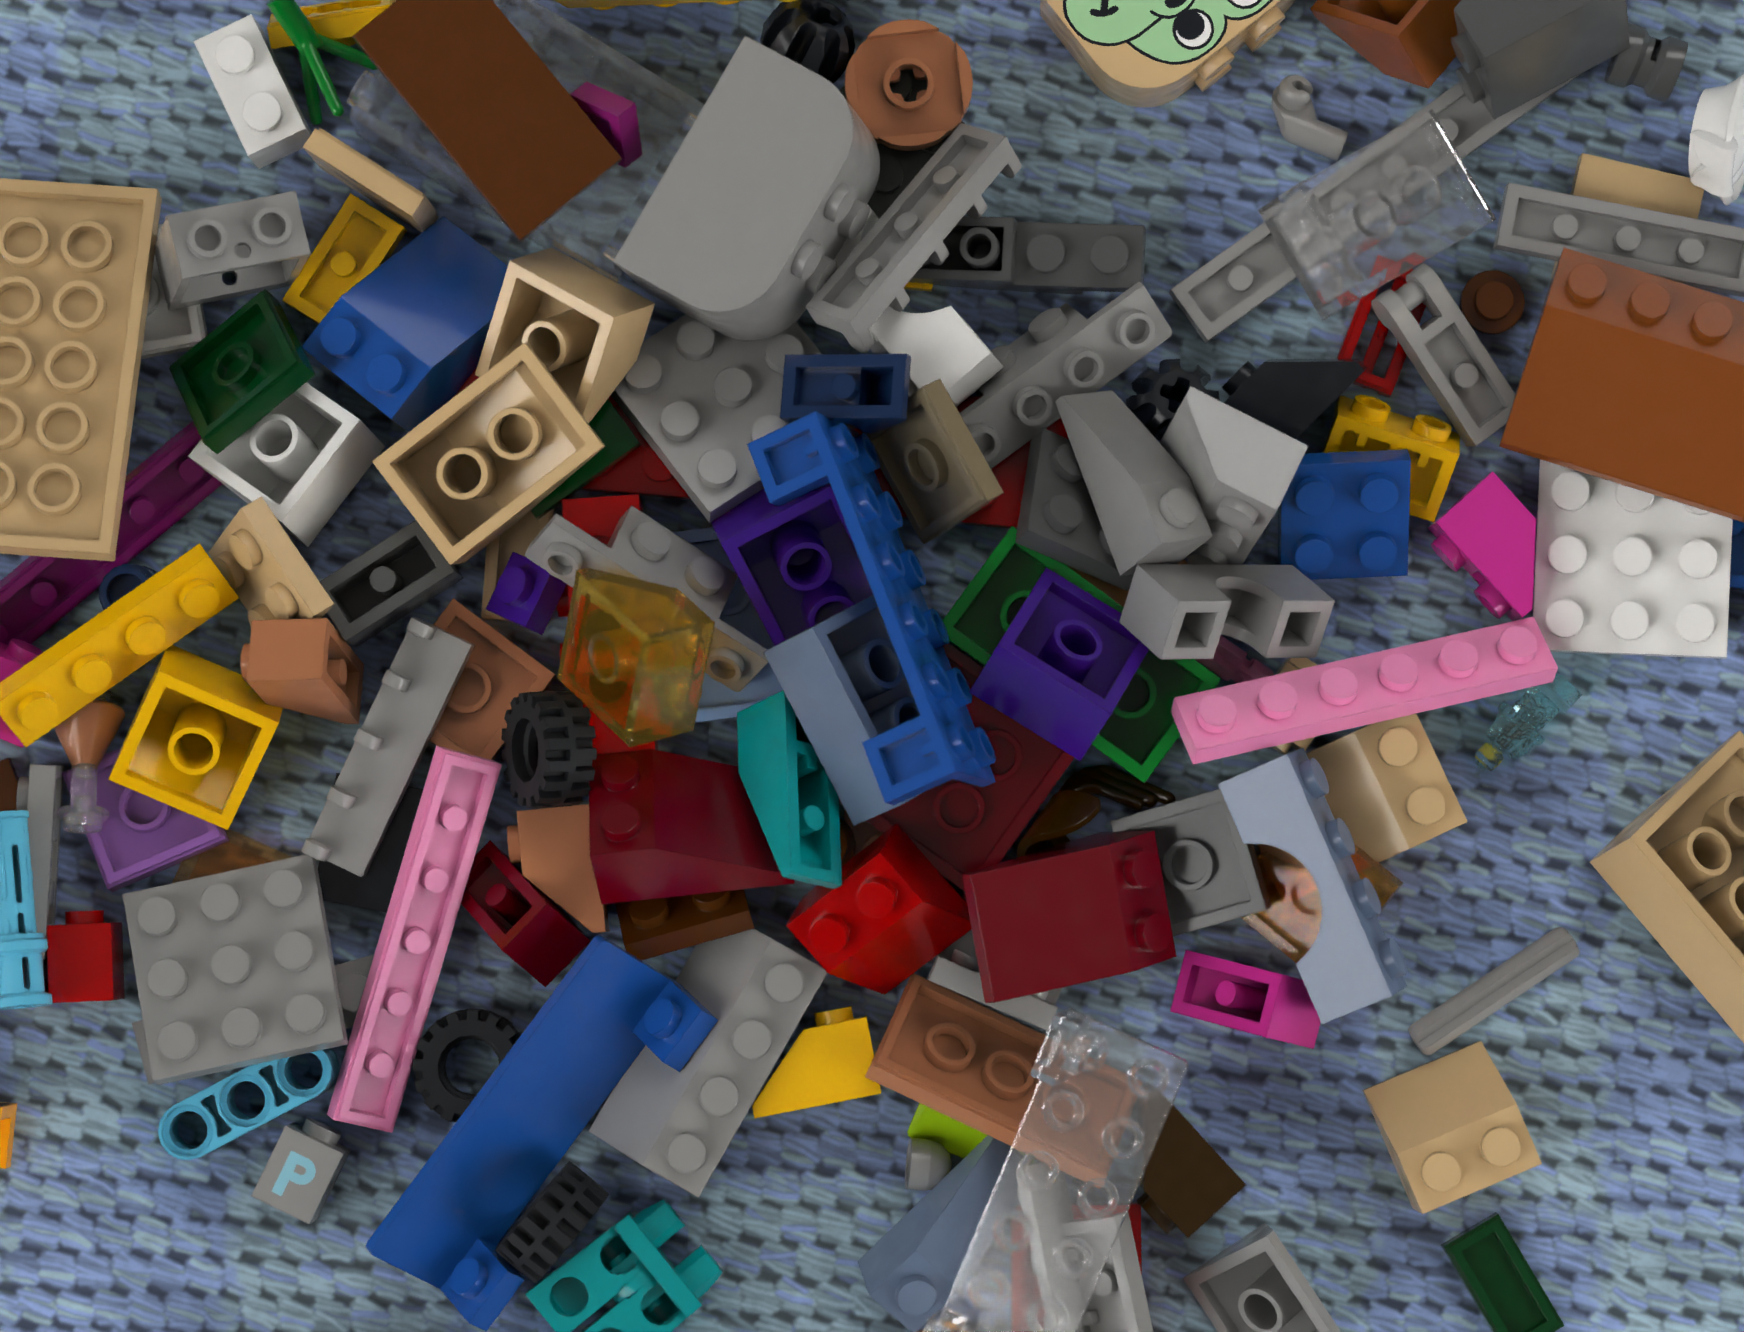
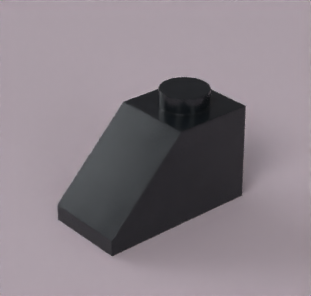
M1268 359L1258 369L1247 361L1222 386V389L1230 396L1224 403L1297 439L1368 367L1360 359Z

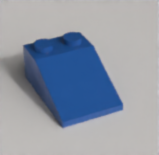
M442 216L343 294L304 342L302 348L387 417L410 432L451 400L476 369L508 265Z

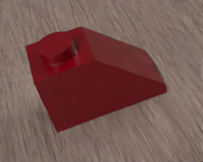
M491 840L475 855L461 904L505 954L546 988L585 948L590 940L555 902L522 875V870L516 864H512L509 857Z

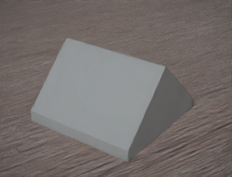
M1266 1223L1183 1278L1218 1332H1341L1275 1231Z

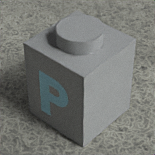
M306 1118L303 1126L295 1122L288 1124L284 1127L251 1196L307 1224H311L319 1218L351 1149L338 1144L342 1135L339 1131L317 1120Z

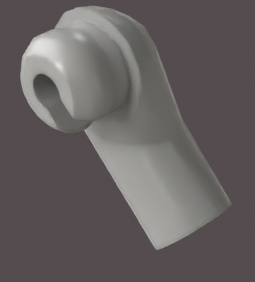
M1289 75L1283 78L1280 85L1273 91L1271 104L1282 136L1293 145L1337 161L1349 132L1317 119L1310 98L1313 88L1306 78L1299 75Z

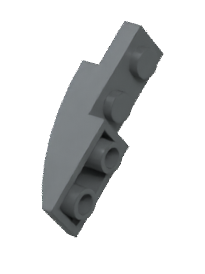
M963 216L943 240L949 251L948 257L941 265L933 264L927 259L909 281L911 283H927L948 287L1083 295V291L1125 292L1138 281L1144 285L1146 228L1144 225L1017 222L1014 217H980L979 219H974L970 216Z

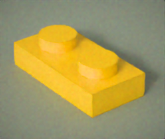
M350 193L282 301L319 324L343 294L390 258L407 230L404 226Z

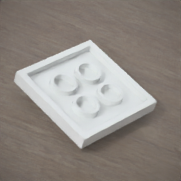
M1540 459L1533 617L1550 651L1727 659L1733 519Z

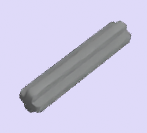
M1554 928L1411 1024L1408 1031L1413 1042L1423 1054L1432 1055L1578 957L1580 951L1575 940L1565 928Z

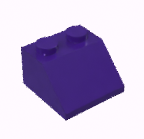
M1046 567L969 693L1081 761L1112 714L1149 649L1119 622L1122 613Z

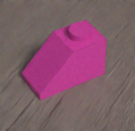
M1185 950L1170 1012L1314 1049L1321 1021L1302 979Z

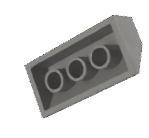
M756 929L696 945L678 975L676 982L681 984L718 1019L717 1023L680 1072L663 1063L645 1045L611 1091L588 1132L642 1166L699 1198L828 972L823 967Z

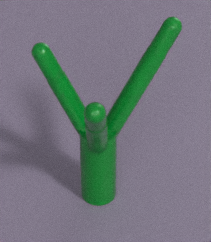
M270 0L266 5L299 51L310 122L314 125H319L322 122L318 85L332 114L337 117L343 115L344 107L317 48L371 70H378L364 52L318 34L295 0Z

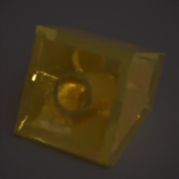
M592 568L578 569L575 575L557 678L629 747L693 731L699 700L702 695L710 646L713 641L715 622L678 588Z

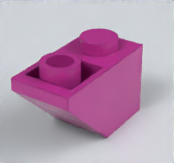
M1492 471L1474 485L1431 524L1428 529L1436 537L1431 543V547L1439 558L1455 572L1463 566L1480 585L1474 590V594L1482 605L1498 619L1506 614L1512 621H1516L1527 615L1533 608L1536 518Z

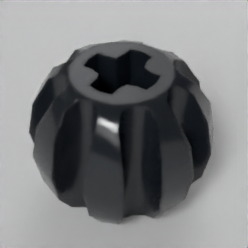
M796 0L781 2L764 22L760 44L817 73L833 84L844 73L854 53L855 36L853 25L847 20L846 14L837 6L826 0Z
M1166 359L1160 362L1159 373L1147 367L1131 383L1132 390L1137 395H1132L1126 399V406L1157 440H1161L1175 413L1167 410L1169 406L1168 399H1174L1181 404L1190 386L1219 401L1220 397L1219 391L1204 388L1211 380V376L1199 365L1196 366L1194 372H1186L1181 369L1180 359Z

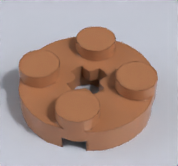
M897 20L877 27L858 46L855 54L853 53L847 64L845 72L846 100L868 127L876 143L883 144L891 149L916 151L940 143L947 136H950L957 126L962 123V119L971 101L973 79L971 66L965 52L956 41L954 43L949 36L940 32L939 28L925 21ZM911 69L915 79L926 80L927 90L917 92L916 101L906 102L902 94L892 93L890 89L891 83L900 81V71Z

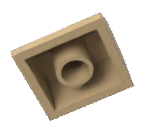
M552 247L512 259L508 264L475 375L480 377L522 343L527 342L589 424L637 361L655 303Z
M1482 1041L1470 1044L1363 1090L1410 1204L1414 1210L1421 1214H1425L1542 1164L1517 1103Z

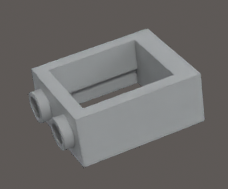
M296 191L167 215L155 244V257L168 311L259 293L264 289L269 291L291 286L311 254ZM225 272L233 273L236 276V283L226 285L222 281V275Z

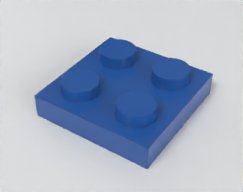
M1408 450L1304 454L1278 508V565H1293L1310 580L1408 576L1411 459Z

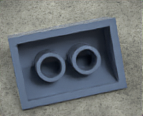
M874 595L764 651L770 666L854 826L914 798H909L896 805L884 802L862 742L920 716Z

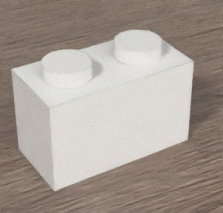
M252 14L193 41L248 157L258 169L303 149L304 144L311 135V131L262 28Z

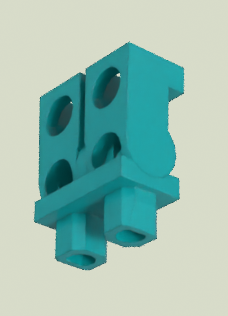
M663 1198L644 1208L635 1216L629 1211L584 1248L528 1289L525 1295L555 1332H572L610 1299H613L615 1304L581 1332H672L687 1317L702 1306L703 1300L700 1297L710 1289L723 1270L702 1244L676 1266L673 1265L660 1249V1246L683 1228L685 1223Z

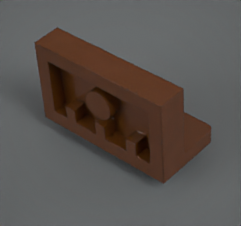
M745 889L615 903L625 949L640 960L754 929Z

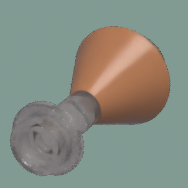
M107 690L54 728L72 766L70 805L57 809V817L63 820V829L67 832L78 834L97 833L102 830V821L109 818L108 809L96 806L98 766L125 718V711L119 705L113 703V692Z

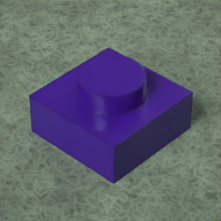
M512 552L486 610L543 635L567 584L552 576L525 556Z

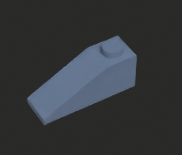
M987 1135L858 1260L869 1296L908 1330L917 1332L961 1290L1020 1204L1017 1169L1032 1162L1016 1148Z

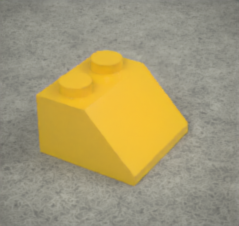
M172 645L162 654L108 780L228 830L276 731L283 708L266 704L243 679L241 674Z

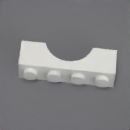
M871 208L861 232L852 240L847 238L836 256L837 268L879 220ZM888 306L868 330L875 340V344L870 349L874 354H908L911 356L909 397L923 386L941 379L957 408L1004 367L952 306L926 313L899 312Z

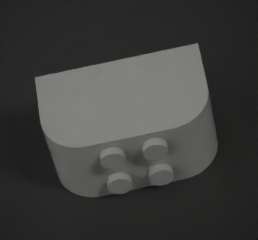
M744 36L613 262L647 293L727 337L743 341H756L778 335L800 318L806 309L805 306L813 298L814 294L820 290L837 270L835 258L846 239H854L864 227L870 212V206L867 203L876 188L880 174V155L876 141L843 94L829 80L757 41Z

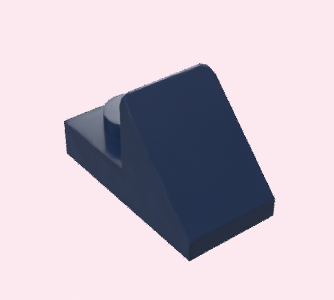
M908 354L785 355L780 418L790 424L817 411L836 424L841 422L851 424L866 434H873L902 423L907 418L911 356Z

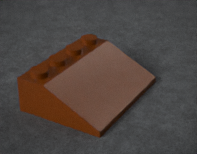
M1563 248L1549 285L1499 447L1744 522V302Z

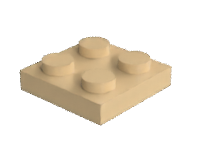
M262 497L247 504L238 511L208 552L212 561L247 609L250 626L252 620L323 618L334 605V602Z

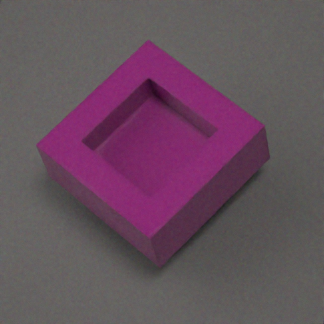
M587 81L570 94L621 156L622 160L618 165L627 168L643 155L635 102Z

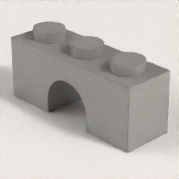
M1137 564L1119 622L1159 659H1213L1221 635L1245 642L1264 658H1316L1335 600L1293 565Z

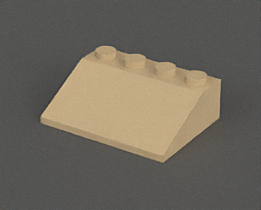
M1738 731L1630 822L1590 863L1744 1043V734Z

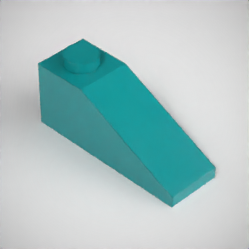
M782 690L737 712L738 773L782 877L835 889L842 886L839 797L785 692Z

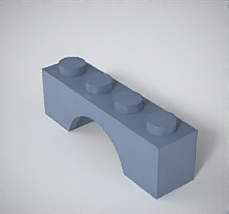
M1301 748L1219 783L1218 786L1243 843L1264 844L1288 852L1305 866L1317 885L1322 907L1320 928L1313 945L1296 963V966L1321 1024L1389 998L1407 987L1403 975H1406L1408 971L1405 957L1398 943L1393 938L1387 939L1377 918V915L1381 914V904L1378 895L1367 878L1360 879L1350 856L1355 853L1352 835L1341 818L1334 819L1324 796L1329 793L1328 781L1319 762L1315 758L1308 759L1304 748Z

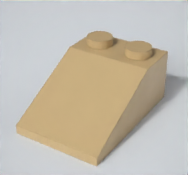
M524 342L376 457L372 463L448 563L454 565L465 563L512 527L601 451L605 445L528 343Z
M1417 714L1365 725L1306 753L1308 759L1315 758L1319 762L1326 775L1329 793L1324 796L1334 819L1341 818L1352 835L1355 853L1350 856L1357 872L1468 822ZM1257 844L1285 904L1318 890L1309 871L1294 856L1273 846Z

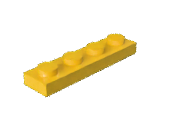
M199 543L1 681L0 717L22 744L28 747L239 599L238 595Z

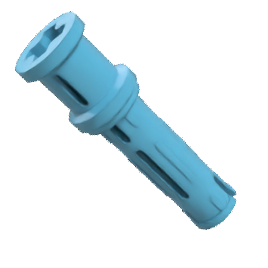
M27 810L0 812V1010L33 1008L53 1004L52 994L45 992L42 953L48 950V941L44 939V933H37L33 871L28 830L29 811Z

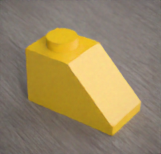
M852 1006L814 1013L816 1025L803 1028L752 1105L754 1119L881 1094L880 1084L865 1077L874 1057L867 1015L854 1018Z

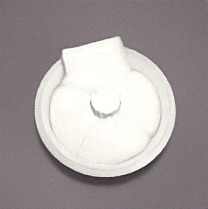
M1744 73L1725 86L1708 88L1702 92L1696 107L1690 133L1688 157L1690 182L1706 190L1708 193L1720 197L1726 206L1738 198L1744 185Z

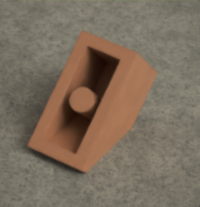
M328 618L252 620L250 643H245L241 650V673L243 679L266 704L343 724H359L364 664Z
M589 804L516 811L518 825L507 826L510 862L512 864L521 863L522 875L592 933L609 932L607 904H601L590 859Z

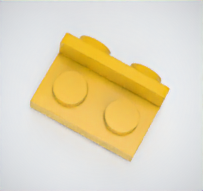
M1356 395L1354 399L1339 396L1335 407L1334 420L1322 453L1407 449L1411 459L1409 515L1435 522L1460 455V436L1458 433L1451 431L1452 427L1447 422L1434 416L1418 414L1413 419L1391 412V407L1386 402L1372 396Z

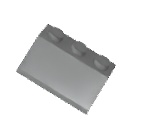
M1191 386L1159 442L1190 476L1212 533V537L1185 557L1189 564L1242 565L1278 510L1308 448V445Z

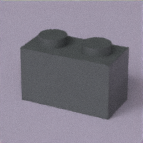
M415 520L327 576L320 583L334 602V605L327 612L343 639L349 644L358 647L462 580L463 577L455 564L450 565Z

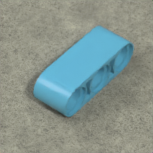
M332 1048L311 1052L318 1057L323 1068L322 1077L314 1087L303 1086L295 1080L291 1070L295 1056L250 1065L184 1099L168 1109L161 1118L158 1130L161 1145L168 1154L177 1159L192 1160L199 1158L324 1094L334 1085L338 1078L339 1062L336 1053ZM244 1081L255 1083L264 1093L265 1105L261 1113L256 1117L247 1116L236 1107L235 1092ZM186 1111L201 1115L206 1122L207 1137L200 1146H190L179 1136L178 1121Z

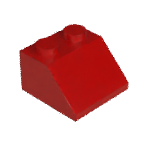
M897 824L841 866L842 886L832 889L817 885L806 893L786 924V927L828 974L883 995L887 994L972 929L967 903Z

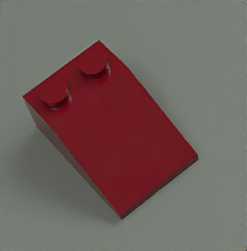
M655 749L597 755V760H592V767L596 771L594 780L589 781L591 789L589 792L590 859L601 904L795 884V880L784 878L781 875L738 773V766Z
M1154 830L1099 832L962 875L985 1003H996L1125 974L1177 957Z

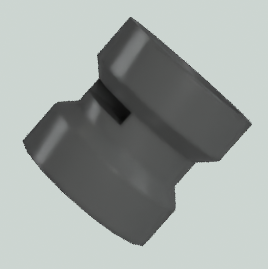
M1628 22L1630 48L1611 57L1605 75V82L1621 88L1630 84L1644 89L1647 97L1665 103L1670 97L1681 72L1688 49V42L1671 36L1660 40L1649 36L1645 27Z

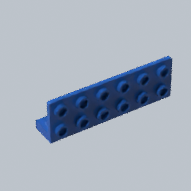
M814 411L748 443L749 451L771 504L779 507L830 483L920 713V716L862 742L884 802L896 805L951 779L980 787L994 783L995 777L990 767V764L996 761L994 749L985 731L981 727L975 728L966 706L972 703L969 685L957 667L951 668L943 647L949 643L947 629L938 612L934 608L928 609L920 589L921 586L926 584L923 568L913 551L910 549L905 550L897 530V528L903 526L902 515L891 494L888 491L882 492L875 474V470L880 468V460L869 437L864 433L859 434L842 422L836 424L827 419L825 415Z
M600 935L595 936L367 1241L366 1248L374 1257L439 1288L468 1323L487 1331L525 1280L509 1262L495 1251L496 1245L645 1045L663 1063L680 1072L712 1030L718 1019L681 984Z

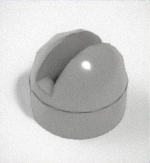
M910 1138L906 1155L905 1188L922 1191L932 1190L951 1171V1156L945 1147L936 1141Z

